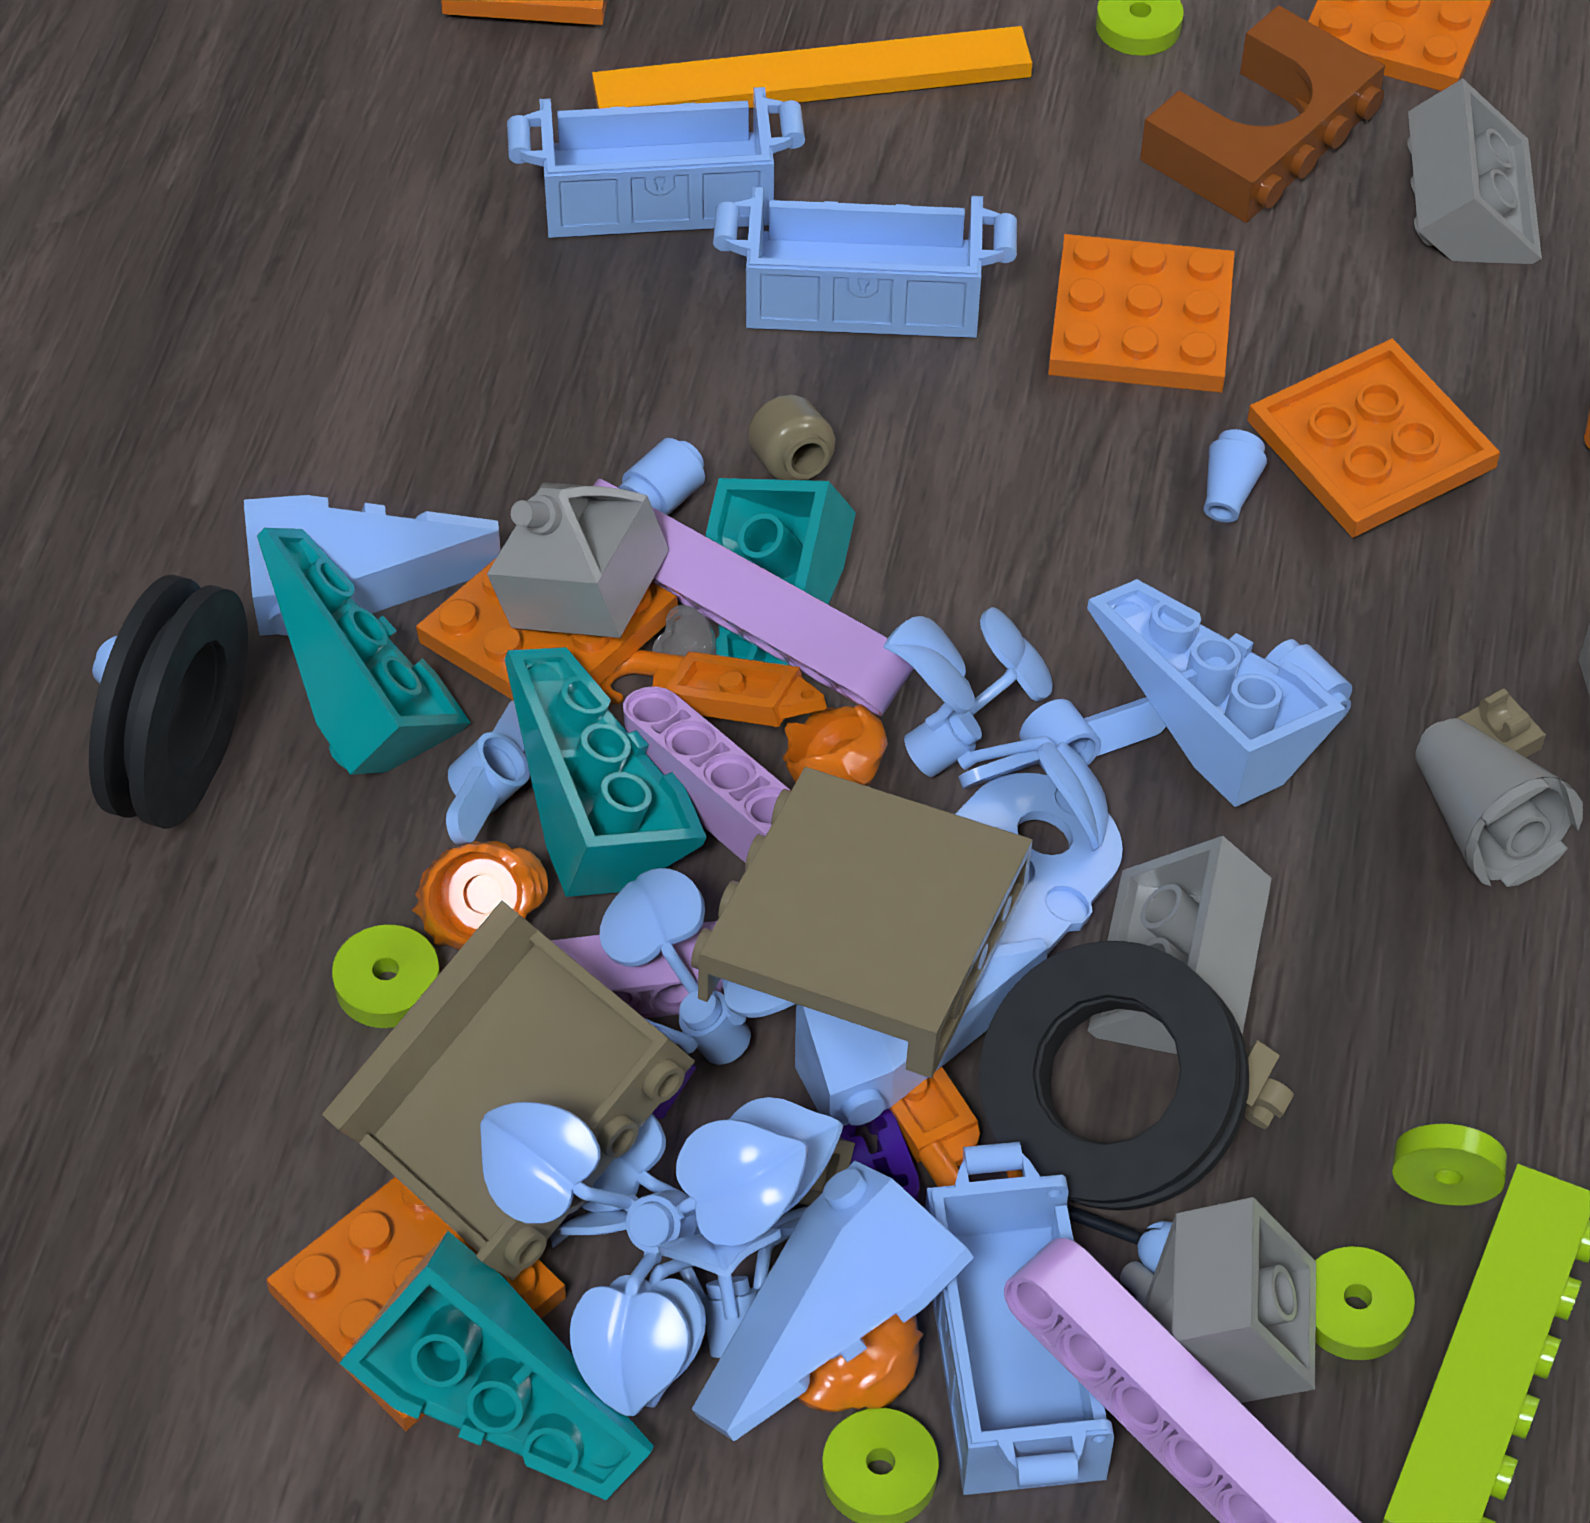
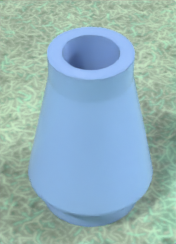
M1226 430L1219 435L1218 440L1209 446L1207 496L1203 510L1210 518L1226 523L1234 522L1238 519L1244 502L1267 465V457L1264 454L1265 445L1256 435L1243 430Z

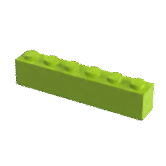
M1517 1164L1382 1523H1496V1521L1483 1517L1488 1499L1492 1496L1503 1501L1518 1463V1459L1505 1455L1511 1435L1526 1439L1540 1399L1527 1394L1533 1375L1547 1380L1561 1339L1548 1335L1554 1316L1568 1321L1582 1281L1569 1277L1574 1260L1576 1259L1587 1264L1590 1260L1589 1190Z

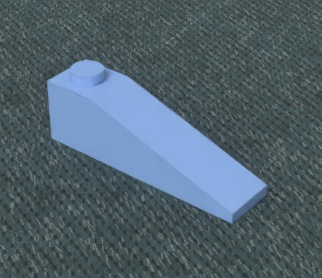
M311 495L244 500L252 597L259 636L288 635L257 539V535L264 527L303 529L354 584L355 592L351 598L359 607L371 614L469 581L492 562L501 551L499 525L496 520L425 511L415 519L386 515L385 505L365 503L362 512L328 507V498Z
M1138 579L1095 596L1088 601V611L1193 767L1234 807L1284 785L1344 718L1346 708L1305 670L1287 660L1278 667L1251 652L1254 642L1237 633L1230 639L1223 637L1200 624V613Z
M1043 938L997 945L936 1070L987 1031L996 1010L1008 992L1031 969L1047 959L1048 947ZM796 1004L795 1069L820 1114L837 1119L843 1126L847 1124L862 1125L874 1120L883 1110L891 1108L928 1078L906 1070L908 1041Z
M854 1161L846 1170L835 1174L824 1186L823 1193L804 1211L693 1405L692 1411L700 1420L732 1441H736L806 1392L810 1383L811 1372L840 1355L849 1362L867 1349L861 1337L894 1314H897L904 1323L923 1310L962 1271L974 1256L961 1241L892 1178Z

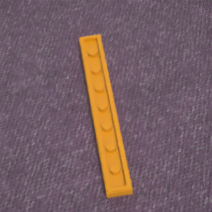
M1022 26L597 71L592 72V82L597 109L621 106L639 107L748 101L749 108H753L754 87H765L766 98L782 102L792 100L799 103L1028 78L1032 75V60Z

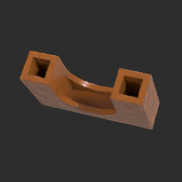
M1278 5L1246 32L1240 74L1289 102L1298 110L1300 115L1290 121L1277 125H1246L1222 116L1179 90L1145 119L1140 160L1247 223L1264 207L1267 209L1273 207L1280 199L1284 189L1295 179L1305 178L1312 171L1317 160L1330 148L1337 149L1340 147L1350 130L1362 119L1369 120L1376 114L1384 99V91L1381 90L1385 65Z

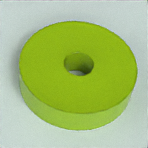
M1099 0L1096 30L1104 43L1119 52L1136 56L1161 53L1172 47L1180 37L1184 12L1180 0Z
M378 925L354 934L341 946L335 956L332 967L335 994L341 1008L355 1021L375 1028H394L440 974L438 957L432 944L417 931L400 925ZM385 972H392L397 974L395 977L389 980H380L377 978L380 974Z
M1429 1124L1413 1128L1398 1138L1395 1144L1392 1173L1394 1180L1404 1191L1419 1199L1442 1205H1473L1488 1201L1496 1197L1503 1190L1506 1177L1507 1154L1504 1147L1496 1139L1482 1131L1454 1124Z
M1355 1246L1337 1248L1316 1259L1315 1343L1335 1356L1350 1360L1375 1359L1396 1348L1407 1333L1415 1305L1411 1282L1401 1267L1378 1251ZM1349 1297L1360 1298L1366 1303L1367 1307L1364 1309L1352 1308L1346 1303L1345 1299Z
M888 1408L862 1410L842 1420L829 1435L823 1451V1485L828 1498L835 1508L856 1523H905L920 1514L934 1495L939 1468L938 1451L927 1429L908 1414ZM883 1460L888 1462L893 1469L887 1474L879 1475L870 1471L867 1466L873 1461Z

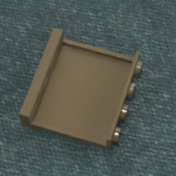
M805 767L793 789H783L780 792L772 813V826L766 836L757 834L752 841L746 858L745 873L740 882L732 880L727 885L719 906V919L713 930L704 928L696 940L691 957V966L698 969V999L708 1002L719 980L724 979L908 1041L906 1070L932 1078L1027 886L1033 839Z
M501 900L322 1115L339 1131L365 1148L478 1252L477 1258L513 1281L523 1269L530 1267L540 1258L545 1250L547 1239L566 1216L578 1210L586 1200L574 1194L567 1212L560 1218L547 1223H524L504 1213L492 1199L484 1180L480 1124L484 1115L497 1107L516 1102L550 1104L575 1114L591 1129L600 1146V1160L596 1169L582 1181L585 1185L593 1188L595 1181L610 1163L632 1147L637 1139L639 1128L658 1105L669 1100L679 1090L685 1073L695 1060Z

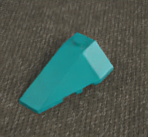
M718 478L706 537L829 605L844 569L856 512L829 481ZM718 625L719 636L715 640L717 655L788 665Z
M266 527L262 529L257 535V539L317 726L329 742L330 753L339 765L347 769L350 775L388 772L462 732L471 724L441 678L422 658L414 666L389 639L397 631L383 615L377 619L373 614L356 604L351 598L355 592L354 584L303 529Z
M567 647L508 650L505 656V664L544 840L565 896L572 897L620 892L629 882L635 881L640 874L652 869L666 868L703 846L707 837L685 786L673 772L664 775L646 754L649 744L637 730L628 733L608 709L611 701L610 698Z
M447 1231L404 1279L346 1352L339 1364L395 1410L416 1419L423 1413L460 1429L458 1437L479 1446H481L483 1440L523 1456L527 1467L607 1500L649 1456L653 1450V1444L628 1416L615 1411L593 1393L579 1372L572 1353L507 1280L496 1270L483 1263L476 1257L477 1254Z

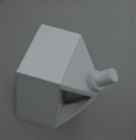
M542 482L533 497L528 501H517L512 506L511 519L516 526L487 573L511 628L620 638L669 551L647 495L624 489Z
M1254 1197L1176 1213L1155 1273L1153 1274L1138 1261L1130 1262L1123 1268L1120 1274V1282L1137 1296V1301L1240 1403L1315 1390L1316 1261Z

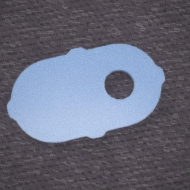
M1014 773L997 777L984 784L955 814L1018 834L1017 826L1024 821H1046L1062 831L1069 843L1067 851L1056 855L1041 854L1031 849L1027 886L998 945L1043 938L1048 947V955L1067 932L1080 931L1088 922L1093 912V902L1111 883L1121 863L1122 840L1110 814L1108 813L1103 843L1092 852L1090 840L1082 824L1048 775Z

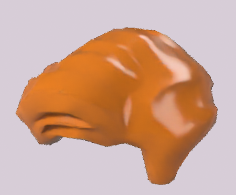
M859 704L854 707L844 706L839 708L827 707L826 710L812 712L803 724L796 722L787 723L784 729L788 738V748L782 758L795 783L803 769L808 767L868 786L876 775L888 742L880 718L864 705Z
M473 841L461 847L445 850L423 872L420 886L415 893L419 901L412 911L420 917L424 925V931L433 937L436 945H448L456 950H460L501 900L524 919H526L528 913L538 908L545 901L548 892L546 870L539 858L521 847L511 849L507 844L499 841H488L486 843Z
M894 1314L861 1337L867 1349L849 1362L840 1355L811 1372L806 1392L797 1397L798 1401L809 1408L821 1412H839L850 1408L861 1409L864 1407L868 1409L887 1408L906 1389L915 1376L919 1360V1341L923 1336V1333L918 1330L916 1315L903 1323L899 1316Z

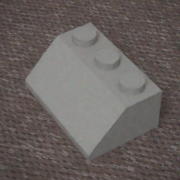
M1463 78L1409 110L1410 137L1407 139V145L1412 155L1413 176L1411 177V187L1415 194L1417 216L1414 218V225L1421 240L1428 246L1438 248L1451 261L1534 264L1541 260L1528 138Z
M1224 836L1122 870L1107 941H1127L1144 944L1164 951L1185 963L1223 999L1243 1034L1272 878ZM1114 1009L1094 1014L1090 1017L1088 1032L1095 1038L1177 1054L1175 1041L1165 1026L1145 1012Z

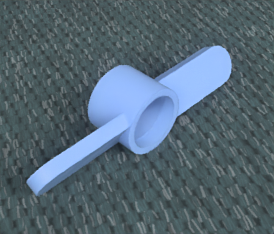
M1147 697L1086 718L1082 717L1069 700L1057 699L1043 704L1029 715L1021 727L1020 740L1047 736L1055 746L1060 742H1064L1070 745L1088 766L1096 756L1160 734L1166 725ZM1037 751L1017 753L976 767L961 774L958 778L962 788L967 789L1037 764L1041 766L1046 774L1047 772L1040 761Z
M513 700L508 704L494 730L483 734L448 769V781L456 797L447 811L446 825L451 840L457 845L473 842L488 815L496 811L529 779L530 772Z

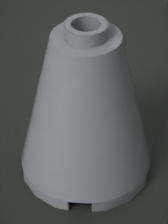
M1454 718L1437 722L1422 734L1416 749V762L1468 868L1483 884L1491 886L1490 880H1501L1506 887L1517 886L1539 876L1561 858L1568 849L1561 840L1571 824L1578 831L1583 820V802L1569 783L1462 719Z

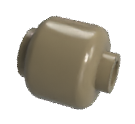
M793 394L778 396L766 402L755 413L748 431V441L754 455L777 480H809L817 476L829 464L835 451L836 439L831 425L811 402L804 397Z

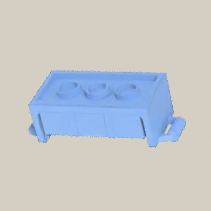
M765 87L753 88V132H749L748 101L694 102L676 105L621 106L602 109L557 111L559 143H554L551 98L539 99V111L525 116H512L507 121L509 159L516 164L527 162L544 167L548 238L712 229L715 225L717 205L722 202L735 203L750 199L752 187H764V226L769 225V201L774 200L773 153L787 148H799L805 143L801 105L792 100L782 102L766 98ZM779 113L782 137L771 138L768 114ZM541 126L543 150L531 151L530 127ZM739 214L738 227H748L750 215Z
M752 187L750 199L735 203L722 202L717 205L713 245L720 251H732L747 257L746 328L977 338L981 266L997 262L1009 263L1016 258L1017 218L1009 213L999 214L983 208V196H971L968 240H963L965 208L770 200L768 232L764 231V187ZM739 214L750 215L748 240H737ZM982 224L994 225L993 250H982Z
M1020 1142L963 1147V1162L959 1168L955 1185L927 1188L925 1209L961 1241L974 1256L962 1271L932 1300L963 1495L1106 1480L1114 1442L1112 1423L1106 1418L1105 1407L1016 1319L1005 1301L1004 1287L1007 1280L1055 1238H1066L1074 1241L1067 1208L1069 1191L1066 1177L1064 1175L1040 1177L1030 1160L1022 1154ZM1012 1170H1022L1023 1177L969 1182L968 1175Z

